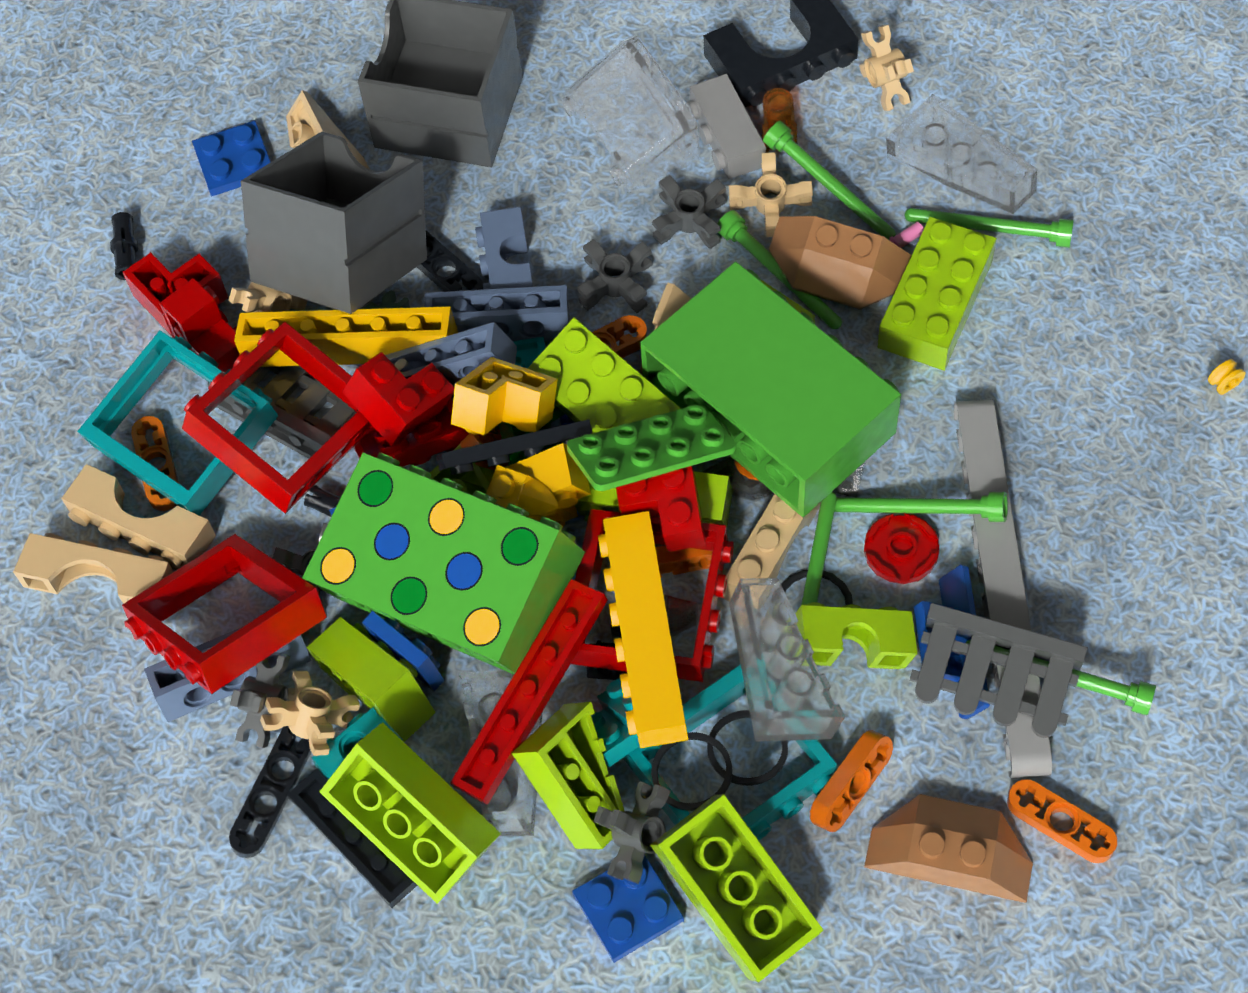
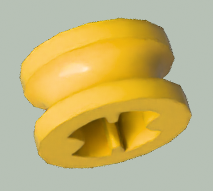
M1233 359L1221 363L1208 377V382L1211 385H1217L1216 390L1220 395L1238 386L1245 378V371L1243 369H1236L1237 363Z

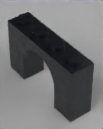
M790 0V19L807 41V45L792 56L770 58L756 53L750 48L733 23L703 35L704 56L718 76L728 75L744 107L750 105L758 106L768 97L777 93L790 92L796 85L809 79L814 81L832 69L847 67L857 59L858 37L830 0Z

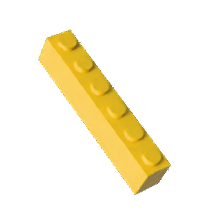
M451 307L358 309L352 314L340 310L250 312L239 314L234 342L240 354L245 350L251 352L257 347L259 339L268 329L275 331L283 322H286L338 365L364 364L381 352L384 355H388L456 334L458 330ZM279 349L261 367L299 365Z
M649 511L603 519L605 534L598 535L601 557H609L611 567L603 569L606 590L607 592L614 591L616 602L609 603L612 627L620 626L621 638H615L614 642L618 662L625 661L627 668L626 674H620L623 698L631 697L633 710L625 711L629 735L637 734L640 748L687 741L688 734Z

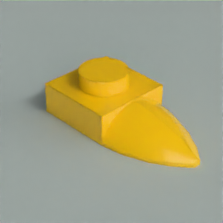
M497 465L486 492L487 495L497 500L495 504L504 508L507 507L508 503L516 505L530 513L529 516L545 515L558 509L559 505L555 496L542 482L526 474Z

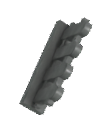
M300 366L260 367L245 380L244 386L252 391L255 387H258L265 395L273 399L270 405L279 416L265 432V435L308 459L357 413L318 380L309 378V373ZM270 371L277 374L264 388L257 385ZM299 386L305 389L292 404L286 401ZM230 396L217 406L220 410L242 422L252 411ZM327 402L334 405L321 419L314 416Z
M931 603L926 627L932 628V632L923 631L921 643L928 645L921 670L912 669L910 681L917 683L915 695L920 702L925 704L933 703L937 700L940 690L955 694L954 707L962 715L974 713L979 701L995 705L993 719L1000 726L1012 725L1017 718L1018 712L1033 716L1032 730L1041 738L1052 736L1058 724L1066 726L1069 715L1061 713L1068 685L1077 686L1079 676L1072 674V670L1080 671L1088 647ZM960 636L971 639L970 644L955 640V637ZM995 645L1009 649V656L994 652ZM951 652L966 656L959 683L944 679ZM1033 657L1049 661L1048 667L1033 663ZM990 663L1005 667L998 694L982 690ZM1029 674L1044 678L1037 705L1021 701Z

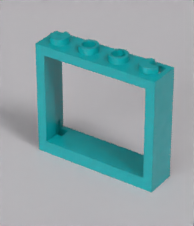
M159 330L77 432L91 446L176 505L200 516L234 473L233 470L215 457L192 487L187 490L110 437L172 359H175L209 383L219 373L223 372L217 368L219 364L205 352L201 351L197 355L190 350L192 346L182 337L175 336L171 338ZM244 381L229 396L252 411L233 435L252 450L279 415L270 405L273 399L265 395L258 387H255L253 391L245 387L244 384L246 382Z
M748 659L684 703L683 711L687 733H690L753 689L814 762V767L742 818L757 840L760 841L771 831L772 827L770 825L782 816L785 820L790 819L803 808L804 804L802 802L812 794L818 796L837 770V763L752 661ZM662 745L640 748L639 746L624 757V761L639 780L654 787L651 775L652 765L649 761L655 757ZM658 774L659 784L670 790L669 796L681 802ZM667 803L662 807L674 825L690 814L686 810L674 808Z

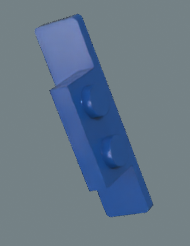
M959 565L939 579L941 606L976 615L969 567ZM921 601L913 607L921 664L923 663L928 646L921 643L923 631L932 632V628L926 627L927 615L932 603L927 601ZM960 636L955 637L956 641L963 643L969 640ZM951 652L944 679L959 683L966 659L965 655ZM985 678L982 690L989 691L987 679ZM979 701L974 713L970 715L959 713V717L969 719L987 709L990 704Z

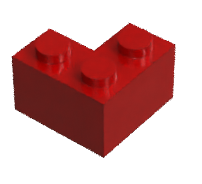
M151 252L123 271L132 295L172 337L174 336L159 303L189 280L194 278L203 288L206 286L212 288L220 299L219 304L229 298L220 274L200 253L172 273Z
M192 278L159 304L173 336L182 337L192 346L190 350L195 354L199 355L201 351L208 354L219 364L217 368L226 373L228 369H233L234 362L240 356L234 342L237 326L232 328L227 323L226 316L217 306L220 303V299L209 286L203 288Z
M381 352L355 370L342 393L390 446H393L440 413L454 394L455 387L433 363H430L406 379L384 353Z
M693 466L616 487L618 505L622 516L649 511L650 518L660 517L662 534L668 552L706 546Z

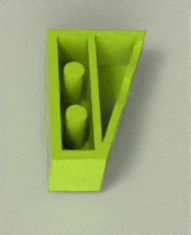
M339 617L306 648L319 667L346 693L356 695L370 709L373 707L405 742L436 713L415 680L418 676L417 671L404 658L397 661L394 658L393 652L381 640L376 644L371 641L372 637L359 623L352 626L342 617Z
M592 702L564 704L512 752V755L575 849H603L612 840L611 829L593 822L598 806L605 807L613 812L614 809L622 812L625 811L614 775H609L602 752L606 751L603 738L597 737L591 715L595 714Z

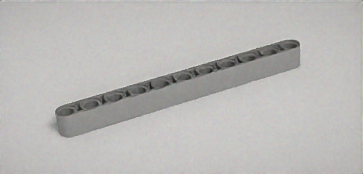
M993 399L958 401L954 403V420L959 422V429H956L959 452H963L964 459L961 461L964 484H968L969 487L966 499H981L982 495H989V492H1006L1008 498L1006 522H989L988 518H982L981 514H969V516H973L974 525L971 526L974 550L978 549L979 559H976L979 583L984 585V593H981L984 617L1031 631ZM992 663L995 688H1000L1005 667ZM1029 674L1021 701L1037 705L1041 693L1040 680L1038 676ZM1019 712L1015 722L1005 727L1006 734H1002L1006 761H1011L1012 771H1008L1009 777L1051 776L1052 754L1049 737H1038L1032 730L1034 717Z

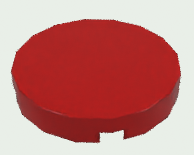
M904 513V516L885 515L874 522L866 533L864 545L865 558L868 566L874 573L889 582L900 584L916 582L930 574L938 561V537L936 531L927 521L914 514Z

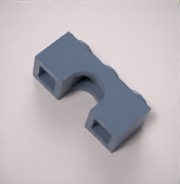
M521 206L480 212L482 226L475 227L478 248L485 247V254L479 255L482 276L489 275L490 282L483 283V289L533 287L529 263L510 264L506 262L513 255L528 253Z

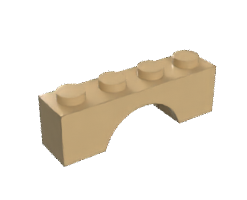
M88 464L83 467L61 498L69 511L68 516L77 524L84 527L89 523L99 527L98 530L104 536L114 541H117L119 537L129 541V545L134 550L143 555H148L149 552L155 553L167 560L173 569H179L180 566L183 567L205 553L216 536L208 519L180 506H176L169 512L153 518H139L126 513L123 510L125 493L117 478Z
M774 494L726 574L727 589L724 597L725 600L754 614L759 613L776 583L779 570L790 546L799 532L805 526L809 527L820 508L821 502L803 518Z
M30 533L13 573L23 587L58 594L66 585L78 578L89 575L105 576L117 583L118 596L124 604L172 574L173 570L169 562L159 556L149 555L146 558L133 555L128 550L122 548L108 550L99 548L89 541L81 540L75 543L66 541L52 533H46L44 536Z

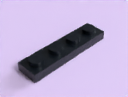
M588 419L441 453L436 456L439 471L450 469L452 476L473 471L472 463L487 460L488 467L511 462L510 454L524 452L525 458L545 451L546 446L558 443H565L567 445V442L571 439L592 434V428Z
M316 768L287 794L289 800L382 899L393 908L418 885L320 793L328 779Z

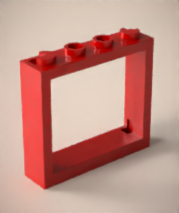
M283 322L275 331L268 329L261 336L254 350L251 352L245 350L234 362L233 369L227 374L219 373L210 383L209 390L202 397L197 394L186 404L184 408L186 414L182 429L286 514L373 426L342 393L352 376L289 324ZM279 349L357 412L288 480L208 415Z
M590 509L582 550L585 553L577 568L575 581L595 590L597 589L603 561L598 535L605 534L603 519L622 516L621 512ZM660 517L650 518L655 544L666 545L662 534ZM703 523L706 546L692 548L712 551L693 657L674 656L678 679L703 682L705 668L711 669L713 665L714 645H710L711 634L718 633L720 627L721 610H717L716 607L718 597L724 598L726 594L727 575H723L725 563H731L734 542L728 541L726 525ZM585 640L571 662L574 665L627 672L626 662H618L614 647L585 644Z
M236 534L122 604L128 618L124 621L125 627L132 632L136 641L142 639L154 655L160 653L173 670L179 668L192 685L197 682L211 694L327 618L316 587ZM237 573L280 602L204 653L162 622Z

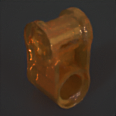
M783 88L769 90L763 98L762 141L768 130L781 120L791 129L790 134L794 136L793 141L798 144L792 94ZM764 143L766 153H769L772 149Z

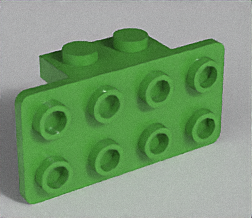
M700 404L655 415L651 418L629 424L619 425L600 432L586 434L567 442V452L597 491H606L728 456L736 451V442L709 409Z

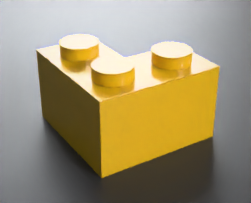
M490 357L455 383L451 424L465 429L470 434L484 436L502 421L514 425L517 429L524 432H536L553 419L558 379Z
M561 443L506 467L542 482L555 496L559 505L557 510L545 515L528 516L537 521H540L543 516L564 526L566 521L578 517L575 507L578 499L591 495L589 481L567 452V445L565 443Z

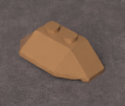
M779 216L769 248V252L775 258L792 289L857 309H863L893 295L912 256L884 236L817 216Z
M919 794L872 828L864 868L1026 903L1033 862L1001 811Z

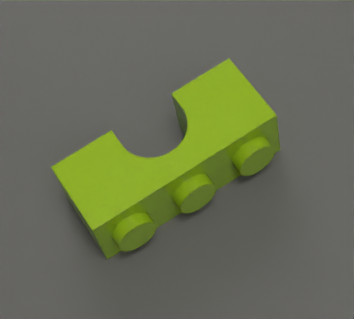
M812 602L801 605L789 622L794 664L831 666L844 650L842 639L853 640L863 648L868 668L903 669L918 654L912 611H900L890 606L879 609H865L854 604L830 607L824 606L822 603Z

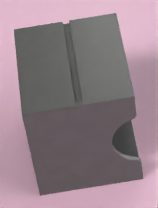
M389 0L385 9V30L381 51L374 63L372 61L365 62L358 79L374 148L492 168L523 78L513 9L456 0Z
M320 132L241 180L245 228L248 229L246 242L250 282L352 314L427 260L423 160L399 154L394 158L392 166L387 171H372L356 160L348 147L347 141L343 137Z

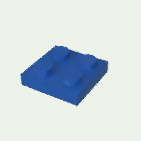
M256 121L192 140L211 197L240 188L241 180L271 163Z
M373 611L362 621L376 643L379 640L385 643L393 652L394 658L397 661L402 658L407 660L417 671V678L430 689L435 691L445 681L438 671V668L441 666L440 663L431 656L433 652L419 639L414 638L412 641L403 633L405 631L398 622L388 617L382 619Z
M645 855L642 860L643 872L639 884L626 879H616L608 875L607 870L572 891L575 900L613 963L684 922L683 915Z

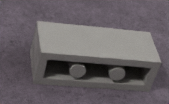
M724 74L689 86L690 101L686 102L687 111L692 121L698 120L700 124L699 133L704 145H711L713 149L712 159L716 169H723L728 180L761 169L762 153H766V146L728 75Z

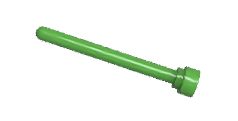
M780 120L768 130L763 138V142L773 151L776 149L779 152L785 151L879 235L884 236L888 240L890 237L896 236L895 230L793 141L794 136L790 134L791 129Z
M915 208L907 209L904 214L905 219L909 222L926 224L929 217H933L967 229L1049 238V242H1055L1056 246L1070 248L1074 222L1071 219L1060 218L1059 222L1052 221V224Z
M731 210L721 217L717 223L720 226L718 233L724 239H731L733 242L738 241L831 329H839L841 327L842 319L819 297L792 289L775 258L747 231L748 227L745 225V219L735 210Z
M831 492L820 504L801 605L818 601L837 500L834 492ZM789 634L784 652L787 656L793 658L791 634Z
M989 492V495H982L981 499L837 497L834 512L981 514V517L988 518L989 522H1006L1008 498L1006 492Z
M971 639L967 640L966 644H970ZM996 645L993 650L1008 656L1010 653L1009 649ZM1033 657V663L1048 667L1049 661ZM1076 669L1072 670V674L1079 676L1077 687L1125 701L1124 705L1130 706L1132 712L1148 715L1156 685L1139 681V684L1131 682L1130 685H1126Z

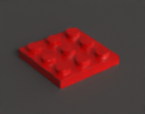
M450 398L440 413L393 446H390L373 427L353 448L358 459H360L362 453L377 458L380 452L400 462L399 466L404 467L409 464L417 466L429 461L432 455L443 451H453L470 433L461 427L451 424L453 400Z

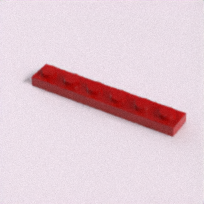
M573 579L570 580L451 780L450 784L454 788L487 805L489 804L515 759L512 752L529 736L608 601L604 593Z

